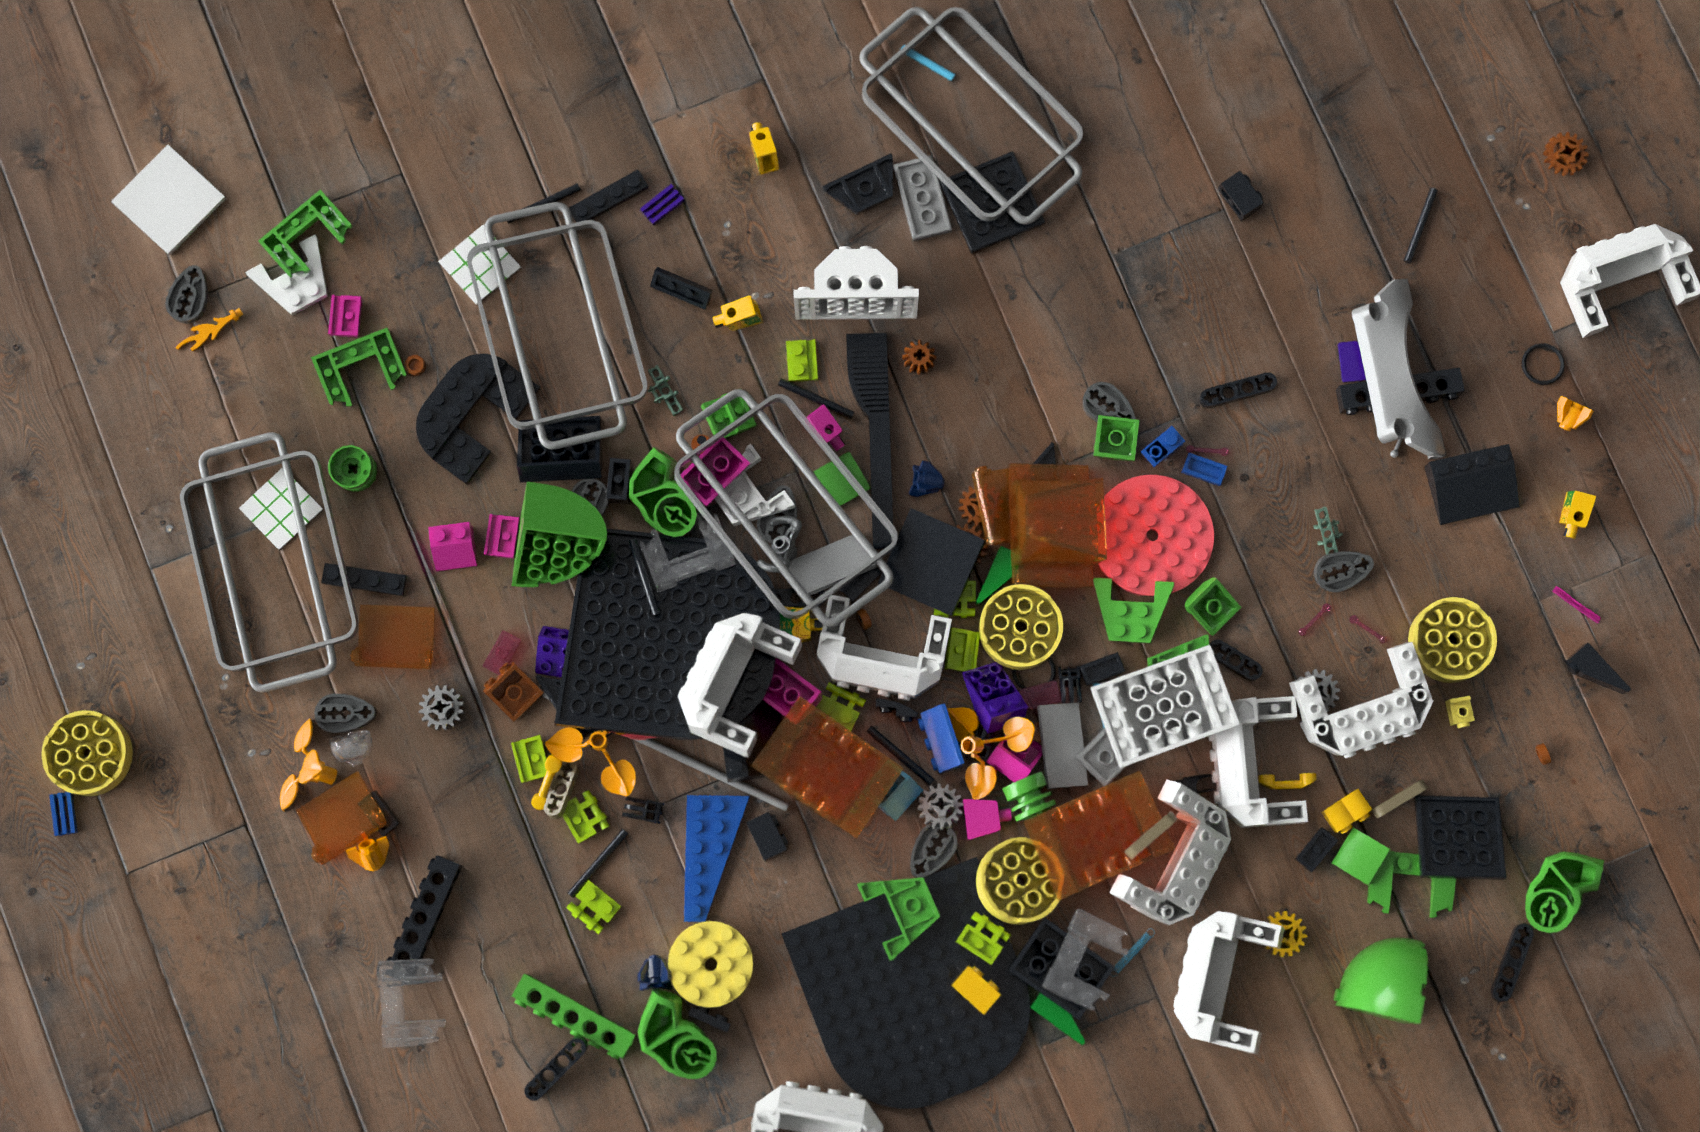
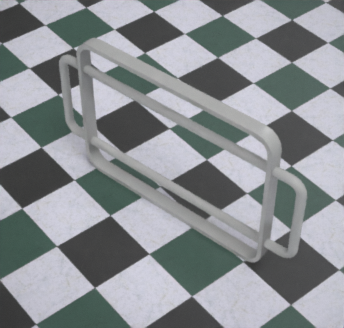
M958 7L950 8L937 19H934L923 8H910L861 51L860 63L871 74L862 88V98L865 104L981 220L994 221L1007 211L1017 222L1025 225L1031 224L1082 178V167L1070 155L1079 146L1082 139L1083 131L1079 122L964 9ZM919 15L929 26L877 70L868 61V55L912 16ZM951 16H958L964 19L1077 133L1076 141L1065 150L941 24ZM934 30L1059 154L1055 160L1009 201L883 76L885 72ZM877 80L1002 207L994 213H985L980 210L867 95L869 86ZM1065 160L1073 168L1074 176L1029 216L1021 215L1013 205L1058 164Z
M552 202L490 217L484 225L487 243L474 246L468 253L467 263L506 415L510 424L521 430L536 427L541 444L551 450L622 433L627 425L624 406L636 404L645 397L647 380L604 227L594 220L574 223L569 207L561 202ZM554 210H560L564 215L566 225L496 241L494 239L492 227L496 223ZM593 228L600 232L643 385L642 391L634 397L621 399L576 233L578 230ZM568 233L614 401L542 418L497 249ZM489 251L534 419L532 421L519 422L513 418L510 411L472 266L473 257L480 252ZM616 408L619 424L616 427L558 441H549L546 436L544 425Z
M735 389L680 426L676 433V441L686 455L677 462L674 477L678 486L784 617L798 619L812 611L823 625L828 627L836 626L890 587L893 582V572L882 558L890 553L896 545L898 535L894 525L788 396L774 394L760 404H757L747 391ZM734 398H743L751 410L693 450L684 439V434ZM774 402H780L791 410L888 530L892 537V542L888 547L879 553L874 549L763 411L764 408ZM754 415H757L871 557L869 561L814 601L698 456ZM690 460L694 463L807 605L806 607L792 612L782 605L681 478L679 470ZM876 563L884 573L885 580L836 617L828 618L817 605Z
M275 432L264 433L204 451L199 458L201 479L191 481L182 488L180 502L218 663L223 668L233 672L246 670L251 687L260 693L332 673L337 665L334 645L346 642L357 634L359 619L319 459L307 451H297L288 454L283 437ZM274 440L277 443L280 457L209 476L207 460L210 457ZM303 457L311 458L315 466L352 620L350 631L343 636L333 639L290 461ZM282 463L324 641L253 661L211 483ZM199 486L204 487L244 658V663L236 666H229L224 659L188 504L189 493ZM326 647L329 663L324 668L267 684H260L257 681L254 668L256 666Z

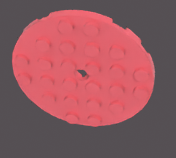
M1141 475L1121 482L1112 488L1101 500L1092 519L1090 541L1092 552L1099 568L1108 579H1112L1116 586L1135 595L1154 596L1155 581L1174 582L1175 586L1171 592L1173 594L1186 588L1199 577L1212 554L1214 528L1206 505L1187 485L1166 476ZM1148 531H1156L1158 535L1157 540L1150 541L1147 538Z

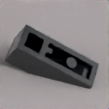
M1589 643L1582 645L1565 660L1568 670L1574 675L1577 674L1578 677L1620 694L1631 690Z

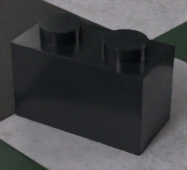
M1241 171L1223 181L1218 188V191L1240 221L1261 209L1264 203L1261 193L1258 190H1254L1251 186L1250 178L1246 174L1243 175Z
M610 458L606 499L609 503L630 504L628 497L629 479L633 474L634 465L631 459Z
M766 812L746 822L764 861L787 851L786 846L789 843L784 833L780 835L776 828L780 824L775 814L771 816L769 812Z

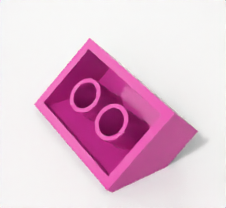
M724 437L707 448L699 456L724 489L750 465V462ZM694 463L680 474L681 478L704 506L707 507L718 496V493Z
M776 658L773 679L763 701L796 725L811 714L823 699L822 693Z

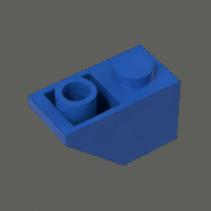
M1171 426L1145 447L1141 453L1155 467L1180 449L1185 440Z

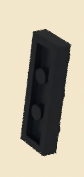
M660 267L654 270L650 287L704 310L708 307L713 291Z

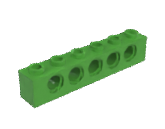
M528 974L522 976L512 994V997L516 999V1004L524 1008L527 1005L532 1007L534 1014L541 1018L545 1016L553 1019L552 1024L561 1029L564 1026L571 1029L570 1034L584 1036L590 1040L588 1044L597 1049H600L602 1046L608 1050V1055L617 1060L619 1057L625 1058L637 1036ZM534 991H539L542 995L539 1003H534L531 999ZM553 1001H557L560 1004V1010L556 1014L550 1011V1004ZM572 1011H575L579 1016V1020L575 1024L570 1023L568 1020V1015ZM589 1022H594L597 1025V1031L594 1034L587 1032L586 1026ZM608 1032H613L616 1036V1041L613 1044H608L605 1041V1035Z

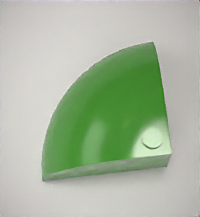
M527 482L519 524L512 586L539 587V584L548 582L552 585L570 579L591 565V561L600 555L607 539L606 525L599 511L585 498L570 490L548 484Z
M1396 937L1377 941L1364 948L1346 968L1340 987L1335 990V1006L1399 1023L1420 1024L1425 996L1421 994V990L1427 984L1428 969L1427 950L1423 949L1424 942L1411 938Z

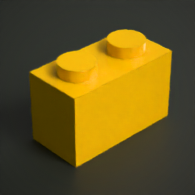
M968 966L951 986L982 1014H985L1000 997L1001 994L998 993L1000 988L991 980L987 983L982 978L984 974L974 966L971 969Z

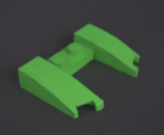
M321 190L258 240L290 278L293 273L304 271L306 274L311 271L289 244L316 221L320 220L342 245L346 241L344 235L347 229L352 228L351 223Z
M384 328L311 357L330 405H334V401L346 402V406H353L339 369L377 355L390 390L396 388L394 383L401 375H407L389 328Z
M1389 851L1368 885L1367 903L1371 904L1372 901H1375L1383 906L1381 912L1389 914L1393 874L1420 876L1419 854ZM1432 878L1430 918L1437 917L1436 912L1445 908L1448 911H1452L1456 879Z

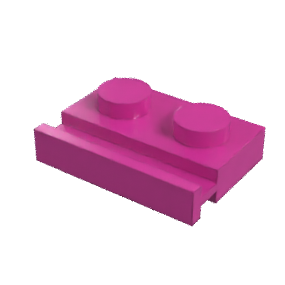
M332 295L328 329L329 336L359 338L363 299L361 296Z
M489 515L484 555L515 558L520 523L519 517Z

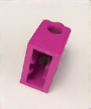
M824 404L806 417L826 443H830L836 452L846 445L839 436L843 431ZM825 428L830 429L831 434H827Z
M964 799L962 801L967 841L1001 831L1000 822L1012 821L1011 809L998 810L997 801Z

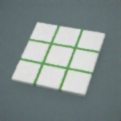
M484 225L439 261L476 305L478 303L468 269L467 256L474 246L487 243ZM502 247L497 250L504 277L507 280L521 267L506 249ZM489 251L476 254L472 260L481 300L498 287Z
M282 467L239 507L278 550L283 548L298 533ZM295 481L306 526L323 509Z

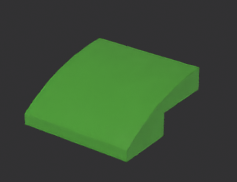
M720 398L702 403V410L706 409ZM734 398L706 418L713 436L750 411L748 404L743 398ZM750 418L724 436V438L728 439L755 427L754 418Z
M848 451L839 456V459L864 490L871 489L850 452ZM832 461L813 471L840 506L859 495Z
M1353 827L1332 864L1369 885L1390 849Z

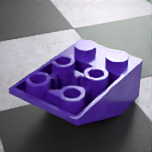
M994 662L962 672L978 720L987 734L1003 729L1005 722L1011 718H1025L1028 706L1000 664Z

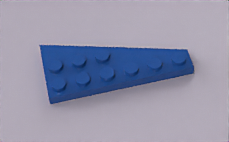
M687 795L684 922H706L750 796Z

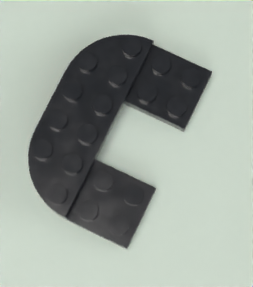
M491 354L470 355L454 364L423 403L416 420L417 438L426 454L466 485L492 452L458 427L482 396L506 413ZM496 356L513 418L517 420L529 405L522 373L509 365L504 359ZM532 381L535 394H537L541 388Z

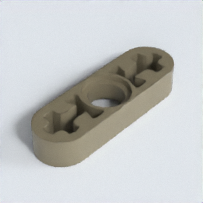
M563 762L561 769L555 775L544 805V811L551 819H559L565 813L579 774V769L574 762ZM571 767L572 772H568L566 774L564 771L569 770V768ZM559 786H567L563 794L556 793ZM557 805L558 810H554L552 812L550 809L555 808V806Z
M1421 779L1374 807L1372 812L1376 818H1379L1428 789V786Z
M1170 811L1124 852L1130 859H1133L1178 820L1177 817Z

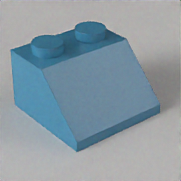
M887 760L860 791L894 821H897L921 794L923 789L908 774Z

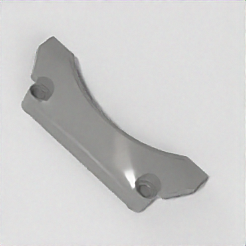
M1395 279L1390 281L1374 296L1375 303L1366 304L1352 311L1376 422L1377 436L1383 444L1398 439H1405L1406 445L1427 455L1428 460L1442 458L1446 456L1441 430L1429 414L1419 395L1409 364L1407 324L1413 306L1408 279Z

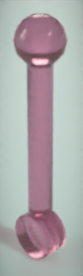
M1192 445L1186 447V451L1189 453L1193 451L1220 453L1222 456H1226L1229 453L1226 447L1222 449L1198 448Z
M1327 603L1324 604L1322 610L1304 628L1298 630L1299 635L1304 636L1306 631L1323 613L1331 609V606Z
M1352 615L1349 618L1350 623H1356L1377 637L1380 643L1387 642L1386 636H1381L1360 622L1357 616Z

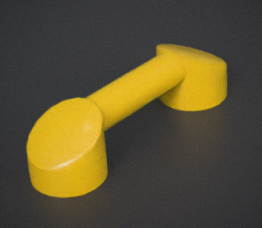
M552 754L547 757L545 762L547 771L540 791L532 797L531 804L537 810H544L548 797L547 793L554 774L562 767L563 761L557 759Z
M1316 773L1299 774L1300 780L1275 781L1274 775H1258V783L1272 790L1302 789L1314 783L1317 779Z

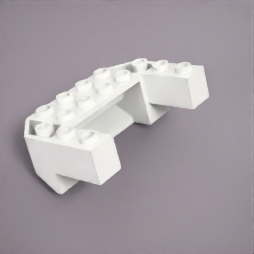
M1656 224L1647 227L1642 226L1627 234L1621 233L1612 239H1604L1594 245H1586L1577 249V253L1571 258L1560 282L1583 338L1602 332L1609 326L1595 291L1662 269L1677 306L1695 300L1700 296V283L1688 257L1693 251L1692 247L1681 235Z
M831 595L828 599L825 616L834 618L849 607L850 598ZM931 615L924 653H919V657L846 643V637H843L846 620L832 627L823 625L817 650V659L831 680L837 683V687L849 689V686L857 687V691L869 693V690L878 691L877 695L889 697L892 694L897 695L900 700L910 701V698H917L939 683L952 619Z
M742 613L715 623L712 631L707 635L703 649L698 653L694 667L689 671L687 681L682 686L678 698L691 733L748 758L757 741L756 732L722 718V715L755 649L793 665L802 648L801 639L763 623L762 617Z
M1406 642L1387 649L1400 688L1392 690L1393 693L1333 714H1327L1314 676H1307L1289 682L1302 719L1299 723L1308 742L1334 755H1344V758L1356 755V750L1363 748L1364 751L1376 748L1375 744L1382 741L1383 744H1388L1396 741L1395 737L1403 735V738L1416 734L1414 730L1421 728L1433 703V699L1413 642Z
M1295 696L1262 699L1252 697L1233 700L1232 705L1240 725L1208 736V740L1212 741L1213 750H1210V761L1214 762L1215 769L1212 771V782L1216 783L1217 790L1214 791V803L1218 804V807L1224 810L1226 815L1241 828L1308 822L1306 801L1267 803L1266 798L1260 799L1253 726L1258 722L1295 719L1297 717Z
M1166 780L1158 799L1179 811L1176 816L1177 819L1187 824L1155 889L1119 874L1110 893L1131 905V908L1154 920L1171 925L1194 915L1205 891L1209 887L1214 873L1218 869L1224 853L1228 849L1231 837L1227 815L1224 810L1186 786Z
M1218 911L1192 928V933L1190 932L1188 937V951L1183 960V973L1179 978V991L1174 1000V1012L1191 1038L1258 1054L1262 1033L1221 1023L1238 940L1280 949L1284 927Z
M787 1081L786 1085H780L756 1103L751 1132H774V1130L780 1128L797 1132H883V1124L866 1099H862L861 1094L850 1093L849 1096L841 1095V1091L829 1089L828 1093L821 1092L820 1087L808 1085L807 1089L799 1088V1083Z

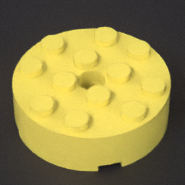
M1025 584L1011 585L994 594L984 606L979 621L980 640L986 653L998 664L1015 670L1031 669L1047 661L1057 649L1063 633L1062 614L1051 596L1037 587ZM1023 622L1026 624L1027 629L1020 632L1016 629L1015 624Z
M1449 597L1435 601L1416 616L1409 630L1408 642H1413L1423 673L1437 681L1456 683L1472 678L1489 665L1496 651L1497 634L1490 616L1488 617L1478 604L1464 598ZM1450 635H1453L1456 638V645L1452 644L1449 641L1448 638Z
M88 710L76 711L59 719L48 736L45 737L42 746V763L50 780L61 789L81 796H97L114 789L127 775L133 757L132 743L125 728L118 721L107 715ZM87 748H89L91 752L89 756L85 759L84 752Z
M1026 837L1008 839L989 850L981 860L976 875L977 892L987 911L1003 922L1016 925L1034 922L1053 911L1061 899L1064 885L1063 869L1055 853L1042 842ZM1018 875L1024 879V886L1017 884Z
M706 921L690 926L674 941L668 957V969L671 971V982L674 988L684 999L702 1007H718L734 1001L746 990L753 975L754 959L747 940L735 928L721 922ZM709 958H714L717 961V967L712 971L708 970L705 965Z

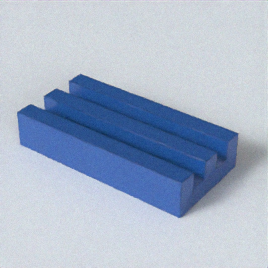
M73 793L50 794L54 836L78 833ZM64 797H67L70 830L67 828ZM57 799L59 801L62 831L60 830Z

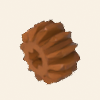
M918 340V345H915L912 341L910 342L911 348H904L907 354H903L902 359L907 360L904 362V367L911 366L909 372L912 373L917 369V375H920L921 369L928 373V367L934 368L935 364L932 361H935L937 356L933 354L935 352L934 347L928 349L929 342H926L923 346L921 340ZM917 354H922L921 361L917 360Z

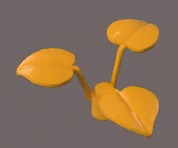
M966 707L947 708L958 742H961L962 751L966 754H971V758H975L980 762L973 763L967 768L965 780L972 799H982L990 794L997 782L995 768L990 765L985 766V761L977 755L982 752L984 744L1007 740L1008 747L1015 752L1025 751L1033 741L1035 725L1026 718L1014 717L1007 720L1003 725V731L1006 736L982 740L979 737H975L973 733L979 726L978 716L975 711Z
M311 718L301 726L294 740L295 751L298 753L302 751L307 756L299 773V778L296 779V775L292 774L282 786L280 806L284 812L294 802L298 793L299 783H318L320 781L332 785L337 777V769L326 766L325 762L320 761L316 750L307 751V746L310 744L313 734Z
M568 727L559 730L545 742L547 749L554 757L567 763L576 762L581 759L583 754L582 748L591 745L597 751H602L611 765L606 767L601 774V782L604 788L611 793L626 797L632 793L636 782V774L632 764L624 759L614 764L605 749L608 745L606 735L611 732H594L589 740L582 744V734L577 729ZM614 732V733H616V734H618V735L626 734V733H617V732Z

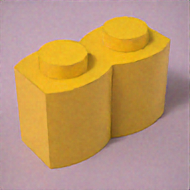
M1356 789L1321 813L1335 833L1340 831L1343 834L1353 828L1351 823L1358 820L1360 823L1370 816L1368 812L1372 808L1360 790Z

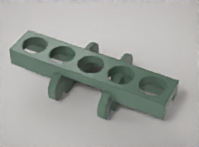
M658 365L649 369L648 372L656 384L648 389V393L652 392L655 398L654 403H661L664 399L673 416L681 413L683 409L675 397L679 392L676 390L673 393L667 383L670 380V376L665 378ZM654 370L659 372L660 375L658 377H654L652 373ZM665 387L669 388V393L663 394L662 389ZM658 389L662 396L659 397L655 390ZM673 398L674 402L669 403L668 400ZM677 405L679 410L674 412L672 406Z
M1327 507L1315 509L1318 525H1313L1314 529H1320L1323 539L1322 542H1317L1318 545H1324L1326 554L1332 549L1334 552H1338L1335 538L1339 539L1343 535V533L1339 532L1337 526L1340 522L1335 521V519L1330 522ZM1321 511L1324 512V518H1320L1319 513ZM1330 530L1331 535L1326 538L1324 532ZM1332 543V546L1327 547V544Z

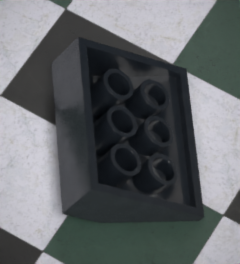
M600 416L577 417L544 425L549 441H558L600 431L601 418ZM519 420V422L532 421V420ZM536 427L523 430L518 429L517 470L520 483L602 478L601 439L551 450L541 444Z
M1509 444L1431 461L1424 466L1440 525L1520 507L1515 464Z
M764 701L745 721L739 724L756 732L757 741L749 757L747 758L722 747L727 783L790 774L785 739L778 727V724L782 722L781 714Z
M1043 918L1011 965L1009 971L1079 1020L1115 966L1048 919Z

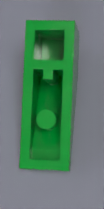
M1000 546L975 605L980 606L1014 578L1016 572L1020 574L1025 563L1021 561L1023 555Z
M1039 993L1030 1008L1083 1046L1085 1040L1071 1014Z

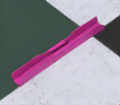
M1556 586L1552 592L1595 623H1599L1600 616L1573 599L1561 588Z

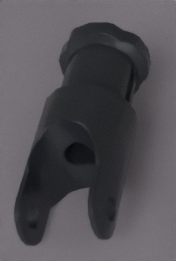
M1212 774L1183 777L1182 780L1173 781L1186 786L1197 794L1214 790V788L1199 790L1196 787L1198 780L1212 777Z

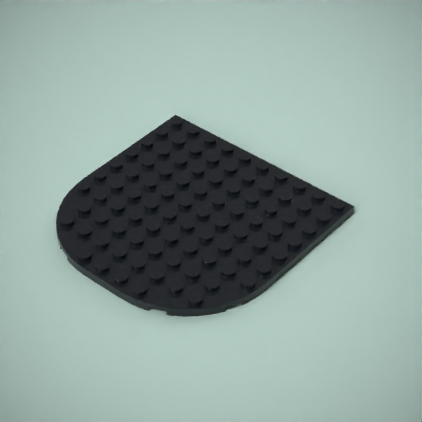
M606 528L607 539L600 555L596 556L591 561V565L579 573L577 577L554 724L555 726L672 739H704L690 732L678 694L687 681L689 671L697 661L699 651L703 649L706 643L708 633L712 631L715 623L742 613L760 616L763 623L780 630V613L724 542ZM631 539H637L661 615L657 617L652 615L629 545ZM740 551L777 597L774 585L765 570L757 565V561L750 555ZM757 649L754 650L722 718L739 725L758 708L765 698L773 679L776 657Z
M977 857L924 877L940 917L891 961L882 943L902 935V932L885 894L781 933L831 1064L850 1088L872 1102L892 1108L913 1109L926 1107L976 1088L1002 1072L1013 1060L1024 1041L1030 1016V998L1027 983L1009 971L1017 958L1010 939L1006 942L999 937L996 943L1003 948L992 965L956 942L967 924L973 928L976 927L977 922L971 919L975 911L982 916L984 914L989 917L988 920L995 925H1001L1005 928L1003 921L990 914L979 898L976 887V875L980 863ZM984 927L980 931L990 939L994 934ZM968 966L971 969L974 966L984 974L982 978L987 983L991 980L1000 988L998 990V993L1001 994L1000 997L985 1014H982L951 986Z

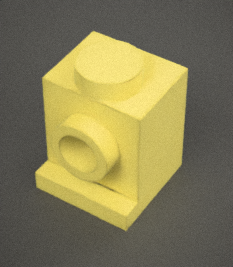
M1470 696L1445 701L1450 726L1457 725L1458 728L1470 726V722L1475 721ZM1460 708L1464 709V716L1460 715Z

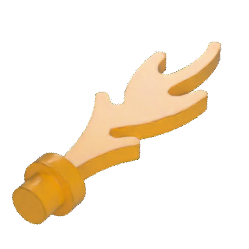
M240 308L232 309L229 311L231 314L229 316L213 318L214 321L218 322L217 325L201 324L191 328V331H199V333L180 342L176 349L179 350L185 344L196 341V344L190 349L195 351L206 342L210 334H212L211 339L215 340L226 324L233 319L238 321L239 317L244 315Z

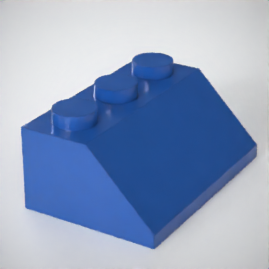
M945 703L920 713V719L917 720L920 730H925L927 736L924 739L927 751L931 750L933 758L930 759L933 770H938V773L942 774L963 767L964 760Z

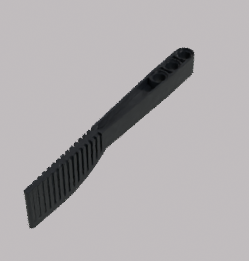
M887 333L846 334L847 370L850 387L859 408L869 420L871 498L893 524ZM872 512L873 547L875 550L885 549L891 544L892 537Z

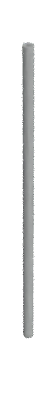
M544 692L543 697L548 699L546 693ZM653 739L635 740L727 783L725 773ZM742 781L727 783L784 811L789 806V803Z

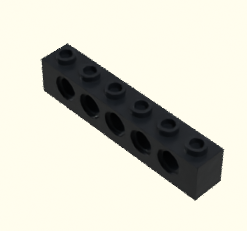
M1460 367L1412 374L1415 385L1424 388L1425 392L1423 394L1419 393L1422 401H1427V403L1438 402L1441 398L1455 400L1465 391ZM1367 381L1339 385L1336 389L1340 414L1355 415L1361 410L1373 412ZM1436 383H1442L1445 389L1443 391L1439 390L1436 387ZM1356 395H1362L1365 402H1358Z
M438 855L429 862L427 869L430 871L427 878L424 877L420 883L419 889L421 892L418 898L415 897L410 906V909H412L410 917H406L402 924L404 931L401 937L398 936L393 945L395 949L393 956L388 957L384 966L386 968L385 974L406 983H412L462 869V865ZM442 873L444 875V882L437 885L434 878L437 874ZM429 893H434L436 900L433 904L429 905L426 902V896ZM424 912L427 915V921L424 924H419L417 917L420 913ZM412 932L418 934V941L415 944H411L409 941V935ZM403 952H408L410 955V960L406 964H403L400 960Z

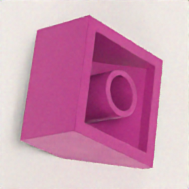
M470 522L428 527L430 548L436 572L477 566L474 532Z
M1007 740L1000 741L986 762L1008 777L1012 782H1017L1026 778L1043 755L1042 746L1033 740L1028 749L1022 752H1015L1008 747Z

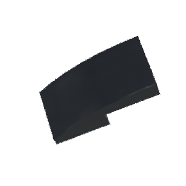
M876 698L875 709H880V713H892V710H896V718H900V722H912V719H917V712L898 702Z

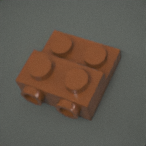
M507 662L499 669L500 674L495 679L491 677L486 681L483 691L514 722L544 692L514 662L511 664Z

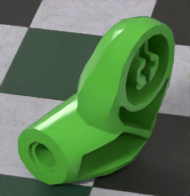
M653 447L636 467L629 479L628 497L639 508L645 521L655 530L672 537L683 536L691 531L696 523V507L674 479L677 461L664 451Z
M1564 851L1547 856L1539 874L1530 883L1526 893L1525 910L1530 924L1539 931L1546 933L1559 932L1566 928L1582 906L1583 893L1598 891L1604 860Z
M654 988L642 1014L638 1029L642 1051L656 1059L666 1071L676 1076L687 1079H699L706 1076L713 1069L716 1062V1049L713 1042L696 1024L682 1019V999L678 995L664 989Z

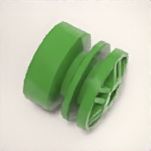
M348 445L335 450L330 457L328 470L332 480L339 486L352 492H358L369 488L373 484L377 475V464L373 457L360 447ZM353 466L357 467L358 472L356 474L352 472Z
M1042 772L1023 778L1002 789L1007 802L1017 800L1019 803L1011 811L1022 810L1021 814L1015 816L1016 822L1038 817L1056 805L1055 800L1046 803L1044 801L1045 798L1052 795L1051 792L1042 794L1040 792V789L1047 785Z

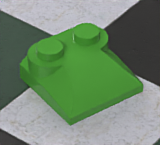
M1098 415L1093 456L1103 459L1135 461L1139 420Z
M1214 577L1203 582L1185 602L1186 611L1193 615L1211 636H1214L1241 608L1225 587Z

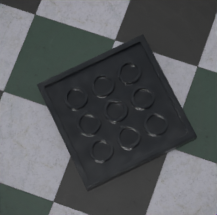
M1013 151L974 167L1007 201L1028 184ZM966 170L949 177L983 212L994 213L1002 207ZM939 181L971 254L1045 224L1042 215L1031 224H1021L1007 211L994 221L981 220L942 181ZM1031 189L1013 205L1023 216H1029L1038 208Z
M910 508L896 545L892 549L886 563L893 572V582L889 589L953 616L986 540ZM883 572L878 581V584H881L885 580V575Z
M1421 795L1414 797L1420 878L1505 880L1507 878L1500 801L1498 797Z

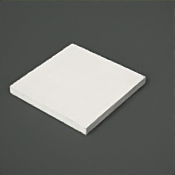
M167 145L111 202L170 256L225 201L226 197Z

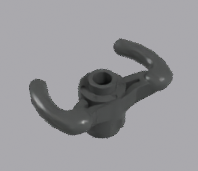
M779 516L770 520L772 526L791 524V527L785 535L778 536L773 540L771 548L789 569L790 561L797 556L798 550L795 546V541L802 529V523L794 517ZM762 559L758 560L757 565L763 570L780 573L775 565L768 564Z

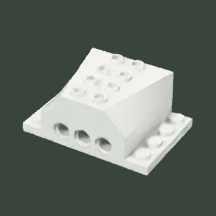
M843 246L835 249L814 269L815 290H810L809 287H799L798 290H794L796 320L917 318L919 289H914L913 286H903L902 289H898V269L877 249H872L870 246H862L860 249Z
M1211 645L1091 687L1120 768L1240 725Z

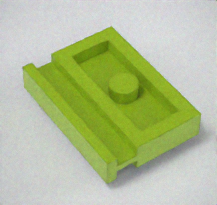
M815 339L786 341L789 382L817 381Z
M950 628L944 669L965 672L976 668L980 640L979 632Z
M541 735L512 742L511 746L521 783L544 778L547 771L545 768L547 757Z

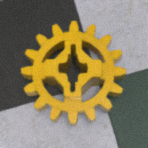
M1283 911L1282 916L1279 912H1275V918L1272 916L1267 917L1269 923L1280 925L1285 928L1284 930L1289 929L1286 933L1287 939H1282V943H1285L1289 948L1277 949L1266 946V950L1273 949L1272 955L1279 952L1280 957H1284L1286 952L1291 957L1293 956L1292 950L1299 953L1298 946H1305V943L1301 940L1302 938H1307L1306 934H1302L1306 926L1299 925L1302 919L1295 920L1296 914L1292 913L1288 916L1287 911ZM1279 920H1287L1291 923L1282 925ZM1295 930L1297 931V939H1296V940L1294 939V931H1295Z

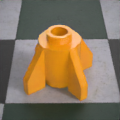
M1561 396L1557 403V422L1560 423L1559 427L1570 432L1572 428L1576 430L1580 425L1589 420L1594 411Z
M368 833L363 834L364 841L358 845L359 849L355 846L346 849L349 859L366 870L377 871L385 863L389 841L387 836L376 839L377 842H375L374 839L369 838Z

